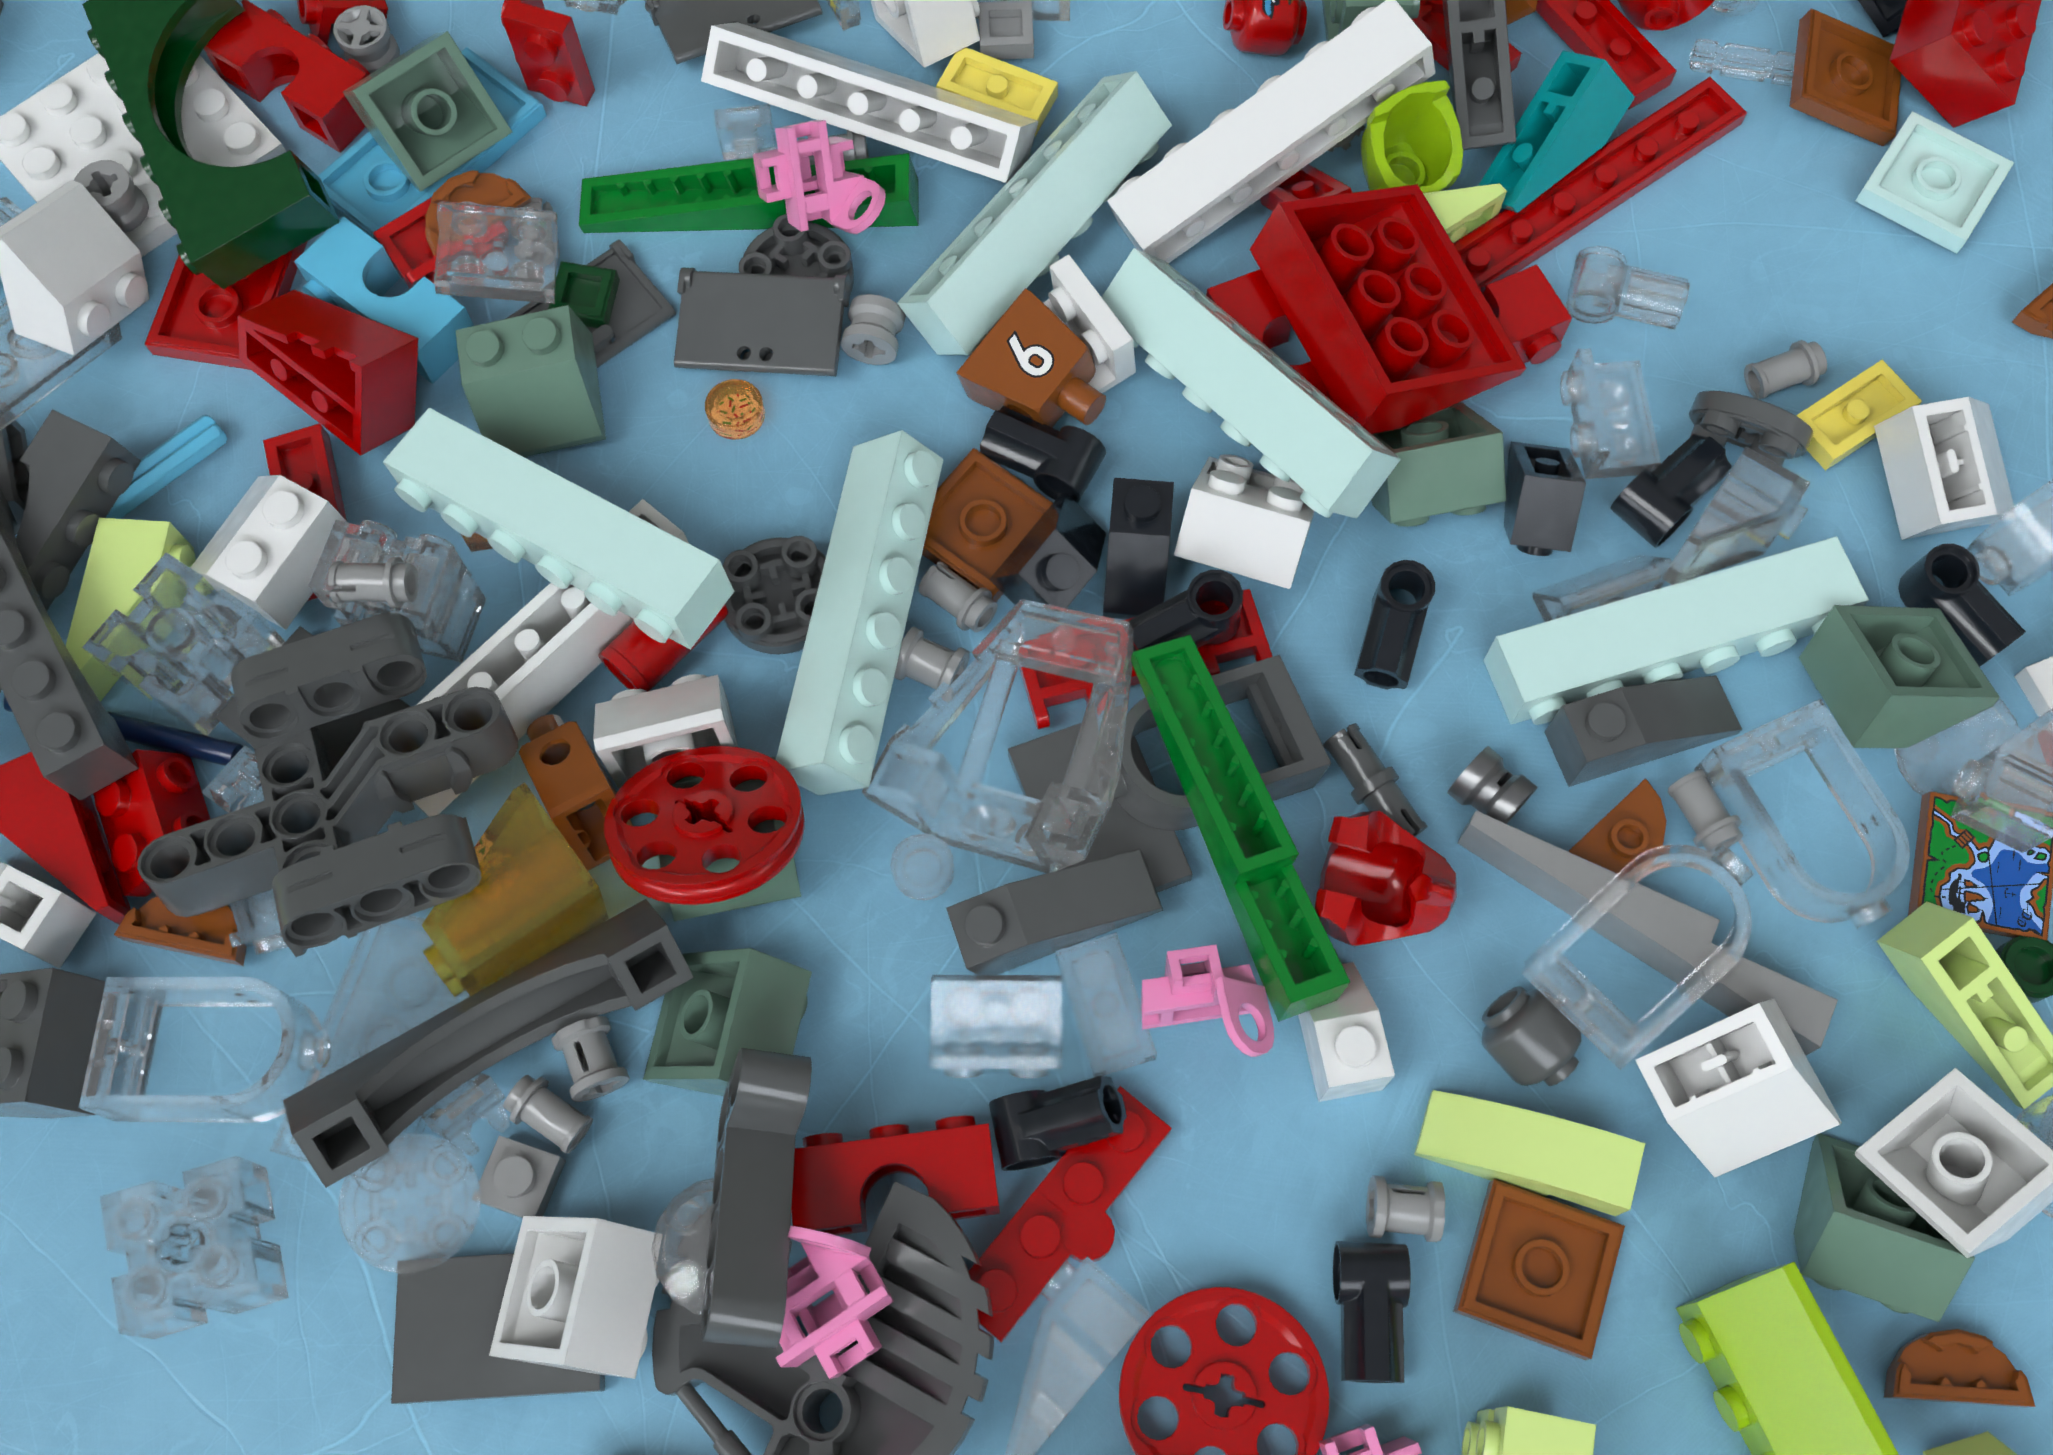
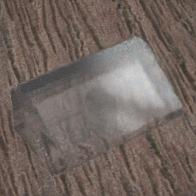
M1635 555L1535 590L1532 598L1544 622L1659 589L1671 574L1674 565L1670 558Z

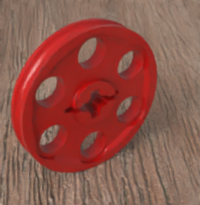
M708 746L684 750L649 764L628 779L617 791L616 797L612 798L604 820V835L612 864L620 878L629 887L646 897L681 905L721 902L746 894L765 884L781 872L794 857L801 844L805 830V818L800 791L790 772L779 762L767 755L750 749L731 746ZM696 776L703 778L699 784L690 788L683 789L673 786L675 782L684 777ZM759 779L765 781V784L757 790L742 792L734 789L738 784L746 780ZM641 813L658 815L651 823L643 826L626 824L632 817ZM775 819L785 823L780 829L771 833H759L753 830L756 825L766 820ZM670 855L675 857L670 864L659 869L642 867L648 859L654 856ZM732 858L740 861L735 868L727 872L715 873L706 870L708 866L719 859Z
M1213 1287L1192 1291L1173 1299L1157 1310L1144 1323L1133 1339L1123 1362L1119 1382V1408L1125 1434L1135 1455H1194L1199 1449L1206 1446L1218 1448L1225 1455H1259L1257 1438L1261 1430L1271 1424L1282 1425L1289 1429L1296 1442L1295 1455H1316L1320 1448L1319 1442L1323 1440L1328 1422L1329 1387L1323 1361L1315 1344L1302 1325L1289 1312L1257 1293L1230 1287ZM1227 1306H1241L1252 1315L1255 1322V1332L1247 1344L1232 1346L1225 1343L1219 1336L1216 1329V1319L1219 1312ZM1168 1326L1183 1331L1188 1337L1191 1346L1187 1361L1182 1366L1176 1368H1168L1159 1364L1151 1351V1341L1154 1334L1161 1328ZM1290 1353L1296 1355L1307 1368L1308 1378L1306 1385L1296 1395L1280 1393L1270 1381V1364L1279 1354ZM1221 1375L1232 1378L1231 1388L1233 1391L1242 1394V1398L1262 1402L1263 1407L1260 1408L1248 1404L1231 1406L1228 1408L1225 1417H1220L1214 1414L1215 1403L1204 1398V1394L1184 1390L1183 1385H1191L1202 1389L1206 1386H1216L1220 1381ZM1161 1397L1167 1399L1173 1404L1177 1412L1178 1421L1176 1429L1166 1439H1151L1141 1431L1138 1425L1137 1415L1139 1407L1149 1398Z

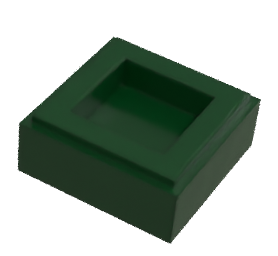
M561 261L548 309L569 305L586 327L598 329L602 325H609L620 282L617 271Z

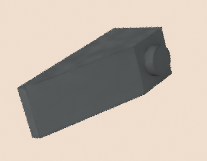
M1442 0L1453 108L1461 130L1463 151L1515 144L1516 131L1505 0Z
M1714 675L1620 687L1562 705L1544 733L1566 783L1570 787L1739 734L1742 728L1717 676Z
M1140 849L1008 883L946 908L966 969L984 979L991 978L1163 911Z

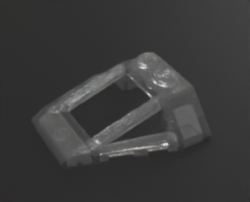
M1021 599L972 651L975 660L950 686L943 682L928 699L932 706L912 727L904 723L889 739L873 769L870 785L867 788H863L862 793L870 801L946 845L1044 873L1058 871L1086 860L1113 803L1121 771L1133 667L1130 659L1133 653L1134 631L1130 622ZM1018 666L1093 683L1063 783L1051 781L1042 800L981 784ZM988 680L957 776L944 755L932 749Z

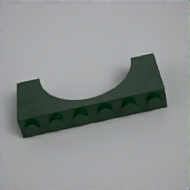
M88 0L82 4L92 27L87 31L88 37L98 53L106 60L109 70L104 73L105 78L114 93L123 101L127 112L122 114V119L129 132L141 144L145 154L140 157L141 165L150 179L159 187L163 197L158 201L159 208L170 225L176 229L181 243L176 246L177 251L191 272L195 275L203 273L221 288L225 289L340 222L321 178L291 150L275 158L252 165L222 167L194 160L187 148L181 123L182 98L186 82L195 61L212 37L233 18L245 11L241 0Z

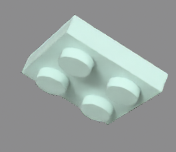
M1912 111L1855 202L1957 254L1973 232L2014 162Z

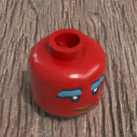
M1227 0L1223 12V27L1225 30L1230 31L1233 45L1239 51L1275 57L1287 53L1292 44H1299L1307 21V6L1304 0Z

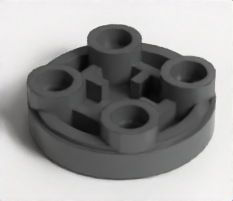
M787 214L778 217L773 227L759 234L747 247L739 262V273L813 277L849 275L851 283L850 294L854 284L851 252L844 241L832 230L812 222H808L809 230L801 232L788 223Z
M1699 392L1689 412V417L1694 424L1690 437L1693 434L1704 438L1710 436L1723 448L1726 442L1749 450L1746 456L1749 461L1770 469L1779 470L1782 468L1785 459H1793L1804 455L1814 433L1812 428L1796 415L1765 401L1732 392Z
M804 536L765 539L753 543L743 550L731 552L725 558L723 568L735 592L725 603L729 614L724 618V621L731 633L747 647L768 654H788L803 649L826 559L812 540Z

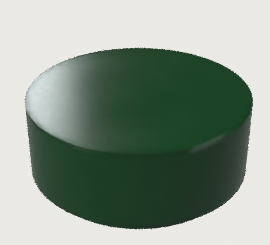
M2018 936L2004 943L1996 950L2030 1003L2039 1002L2053 995L2052 943L2035 937Z

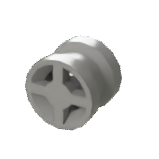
M367 5L354 6L345 10L336 19L333 34L340 48L344 50L346 60L352 58L358 61L370 74L400 56V49L394 36L390 33L389 24L384 14L377 8Z
M112 160L93 162L81 169L74 178V181L81 183L124 233L137 228L147 217L149 209L147 198L134 185L132 176L122 164Z
M865 294L853 298L848 311L851 325L844 329L840 343L842 350L853 359L866 364L884 365L891 363L897 356L899 344L895 335L902 331L906 318L905 313L896 302L880 295Z

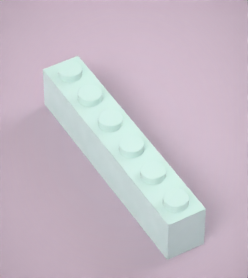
M1137 71L1103 77L897 302L937 355L972 354L989 333V330L1004 315L1025 288L1027 289L1037 277L1050 271L1049 266L1059 260L1058 253L1069 240L1078 237L1091 226L1093 222L1091 216L1103 202H1106L1117 193L1121 185L1126 182V176L1135 166L1147 161L1156 153L1159 148L1157 142L1172 124Z
M1133 248L1103 294L1102 299L1133 338L1134 347L1137 348L1140 345L1149 353L1145 362L1162 376L1171 380L1176 377L1186 386L1182 394L1192 404L1208 413L1214 410L1221 416L1224 421L1220 428L1229 437L1247 447L1252 444L1264 455L1259 462L1270 473L1286 482H1289L1290 479L1295 481L1304 489L1300 499L1312 510L1327 518H1330L1333 513L1357 519L1401 459L1166 261Z
M431 408L426 410L383 461L398 483L394 488L395 492L414 509L425 512L429 507L439 512L443 520L460 534L469 538L474 533L483 536L495 551L511 562L518 563L521 558L535 565L537 571L555 586L566 589L570 584L584 591L586 598L598 609L611 616H615L618 611L634 619V623L641 631L660 643H665L670 638L691 650L735 592L719 559Z
M903 430L853 446L780 740L776 761L790 772L797 785L817 795L867 788L872 777L943 464V458Z
M1836 536L1496 636L1483 661L1510 724L1532 719L1533 724L1540 725L1551 722L1562 705L1620 687L1680 680L1683 677V673L1703 668L1706 674L1715 673L1737 663L1740 660V656L1759 651L1761 657L1778 654L1792 647L1797 642L1796 639L1815 634L1834 605L1864 606L1869 599Z

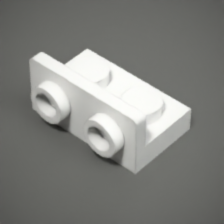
M1068 254L1049 266L1053 290L1048 293L1049 299L1043 303L1086 344L1091 352L1096 368L1094 377L1088 384L1099 392L1104 393L1136 373L1133 338Z

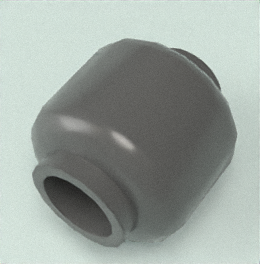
M1521 986L1514 987L1501 995L1484 1012L1482 1021L1486 1026L1482 1032V1045L1516 1083L1528 1086L1544 1081L1548 1086H1553L1567 1078L1577 1067L1579 1061L1574 1055L1581 1044V1029L1557 1000L1546 990L1536 988L1526 991Z

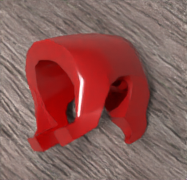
M1380 810L1360 812L1349 817H1334L1328 837V842L1331 845L1321 872L1320 888L1317 891L1315 911L1328 935L1355 947L1427 933L1447 920L1457 898L1456 873L1443 856L1407 832Z

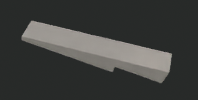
M1475 811L1466 824L1458 840L1459 845L1730 1017L1760 1002L1775 999L1804 1054L1808 1055L1821 1048L1838 1000L1711 943L1720 922L1719 919L1479 811Z

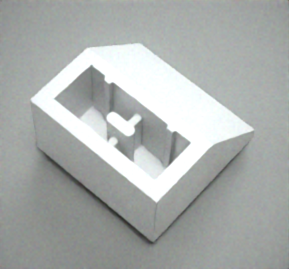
M1963 397L1916 405L1874 426L1901 540L2004 522L2017 518L1988 403L1971 397Z
M1228 454L1220 455L1219 459L1209 457L1191 489L1174 556L1290 589L1315 512L1300 499L1304 489L1292 479L1286 482L1273 474L1253 469V463L1245 458Z
M1775 999L1753 1005L1635 1060L1667 1123L1714 1177H1718L1842 1124Z

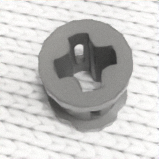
M912 627L902 640L894 678L903 680L905 677H909L938 690V697L949 701L964 676L969 662L970 651L962 647L953 651L924 638L923 630Z
M597 1016L572 1023L556 1032V1035L551 1039L554 1049L563 1051L574 1083L569 1092L572 1100L575 1102L588 1101L607 1095L624 1086L630 1079L627 1070L624 1067H618L607 1037L608 1032L611 1030V1025L605 1016Z
M1372 1175L1368 1186L1366 1203L1368 1236L1371 1238H1381L1384 1232L1424 1235L1427 1242L1441 1241L1445 1224V1192L1442 1182L1431 1181L1427 1183L1426 1187L1388 1184L1385 1177Z

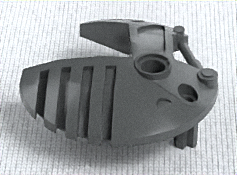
M894 1182L865 1243L866 1246L871 1248L869 1257L894 1302L867 1319L882 1348L841 1376L833 1379L828 1378L817 1355H814L798 1367H780L775 1358L784 1352L780 1343L776 1349L704 1342L701 1340V1319L711 1210L705 1215L688 1236L678 1253L682 1256H690L684 1269L669 1271L661 1293L674 1295L670 1309L658 1310L656 1312L653 1329L652 1359L653 1375L657 1390L665 1395H677L712 1439L714 1442L713 1448L719 1455L752 1454L733 1430L728 1431L694 1388L704 1382L772 1426L773 1435L763 1455L955 1454L975 1421L974 1418L962 1412L968 1396L982 1402L989 1381L975 1372L978 1354L990 1360L993 1358L994 1337L979 1329L978 1309L990 1316H993L989 1289L971 1279L963 1259L965 1257L981 1265L973 1246L954 1217L937 1200L898 1182ZM858 1275L867 1294H869L870 1291L867 1288L864 1280L862 1279L861 1275ZM856 1340L838 1352L839 1356L858 1344V1341ZM836 1393L843 1407L842 1419L836 1428L828 1432L820 1422V1406L828 1395Z

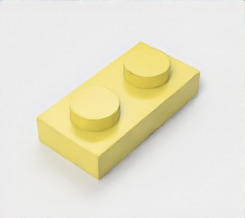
M967 47L954 54L936 85L937 88L1037 120L1038 125L1035 136L1058 97V82Z
M1882 359L1796 416L1812 428L1814 433L1807 451L1826 471L1876 438L1875 425L1912 406L1920 405L1922 400Z

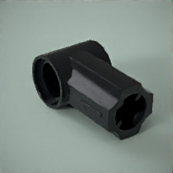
M1004 406L998 411L995 410L991 416L980 443V452L995 462L1033 478L1034 484L1048 497L1056 500L1061 493L1067 492L1077 503H1079L1106 455V449L1101 441L1084 429L1075 426H1064L1058 431Z
M1693 434L1653 472L1646 469L1633 479L1615 499L1610 509L1654 548L1659 547L1688 518L1694 509L1693 506L1730 471L1732 466L1727 460L1726 449L1710 436L1704 438Z
M1941 544L1931 549L1900 578L1898 586L1900 598L1905 606L1909 608H1939L1980 667L2021 637L2026 631L1979 581V564L1974 555L1962 546ZM1933 575L1941 579L1945 586L1937 582Z
M1413 560L1394 562L1385 569L1372 598L1371 613L1354 673L1355 676L1363 679L1368 685L1386 690L1391 688L1405 689L1408 685L1427 609L1435 594V580L1425 565ZM1396 588L1404 589L1414 596L1416 603L1408 605L1397 602L1391 596L1389 590Z
M1223 570L1202 572L1192 579L1186 591L1121 624L1120 634L1124 639L1129 654L1132 656L1134 651L1187 635H1191L1197 648L1205 644L1218 645L1229 641L1236 635L1240 627L1243 590L1240 582L1232 574ZM1212 600L1224 603L1229 609L1225 613L1211 615L1202 611L1199 606L1204 602Z
M1097 1076L1048 1092L1045 1090H1030L1013 1093L994 1099L989 1103L1001 1169L1003 1171L1023 1170L1045 1165L1060 1159L1061 1151L1123 1134V1124L1127 1118L1123 1097L1114 1086L1112 1078L1107 1076Z
M1336 1241L1333 1253V1292L1335 1303L1341 1305V1381L1404 1383L1403 1307L1408 1305L1411 1283L1410 1258L1406 1244Z

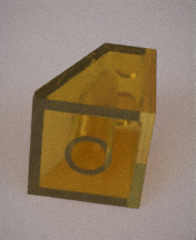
M525 782L513 789L474 847L482 876L478 886L461 897L434 906L423 922L422 927L433 941V944L422 952L454 997H457L464 991H467L472 996L609 919L599 886Z

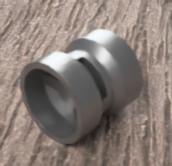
M1487 746L1460 774L1447 793L1461 805H1472L1479 812L1507 824L1535 792L1537 786L1524 775H1512L1503 766V758Z

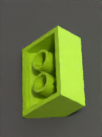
M1795 1262L1746 1275L1676 1307L1683 1323L1679 1324V1332L1686 1349L1696 1362L1705 1364L1718 1389L1713 1392V1398L1721 1417L1731 1430L1740 1432L1751 1455H1899Z

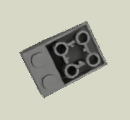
M56 968L0 974V1117L64 1118L95 1115L121 985Z

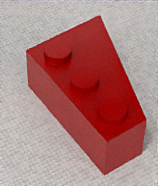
M295 289L237 316L239 361L360 456L414 426L418 360L417 337Z

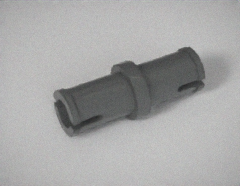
M1357 723L1349 725L1346 728L1347 732L1345 729H1342L1330 737L1323 746L1326 751L1330 752L1353 786L1354 790L1351 792V796L1358 805L1364 803L1369 811L1380 810L1414 837L1428 827L1420 819L1395 783L1399 779L1396 771L1392 766L1384 767L1360 732Z

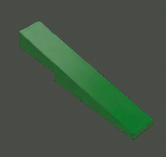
M909 153L844 161L845 171L864 175V178L875 181L885 190L884 206L879 216L869 227L919 226L918 177ZM753 158L584 178L581 185L579 227L583 233L759 230L773 227L775 220L781 215L787 214L785 199L767 203L759 197ZM810 165L812 176H815V165ZM769 167L771 185L776 184L774 167ZM815 190L804 192V195L813 194ZM872 196L867 197L859 205L855 212L854 220L865 213L871 203ZM822 218L808 221L826 228H836Z
M1191 635L1134 651L1130 659L1263 986H1265L1278 1022L1337 1001L1350 984V980L1293 866L1299 853Z

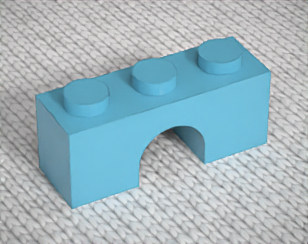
M341 217L338 224L329 228L294 261L307 282L302 287L304 293L417 337V373L433 384L459 359L455 330L474 326L465 306L426 277L421 278L410 290L401 295L383 297L387 290L400 279L398 272L383 245L347 218Z

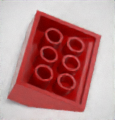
M1418 184L1279 202L1250 248L1253 257L1333 402L1371 434L1405 427L1518 377L1527 368Z

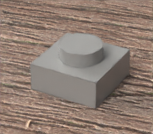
M1032 0L978 2L980 8V53L998 60L1034 58Z
M499 1135L472 1200L523 1218V1216H543L566 1160L552 1153Z

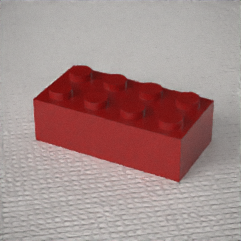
M1907 0L1890 62L1953 128L2012 106L2016 102L2021 78L2025 72V63L2031 39L2036 30V20L2042 0Z

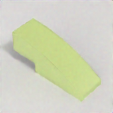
M1433 1090L1430 1093L1414 1155L1490 1181L1496 1179L1543 1197L1552 1195L1616 1217L1631 1209L1646 1143L1519 1107Z

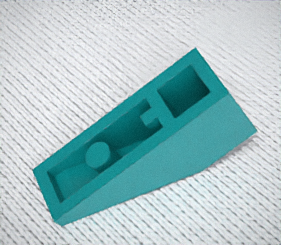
M1563 50L1516 124V143L1502 146L1478 186L1500 183L1507 190L1501 208L1516 213L1520 212L1605 146L1635 96L1605 59Z

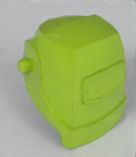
M1446 80L1424 82L1407 87L1390 96L1371 112L1367 118V127L1361 140L1363 172L1369 190L1418 184L1423 193L1445 191L1455 183L1463 166V146L1460 126L1453 106L1447 96L1450 86Z

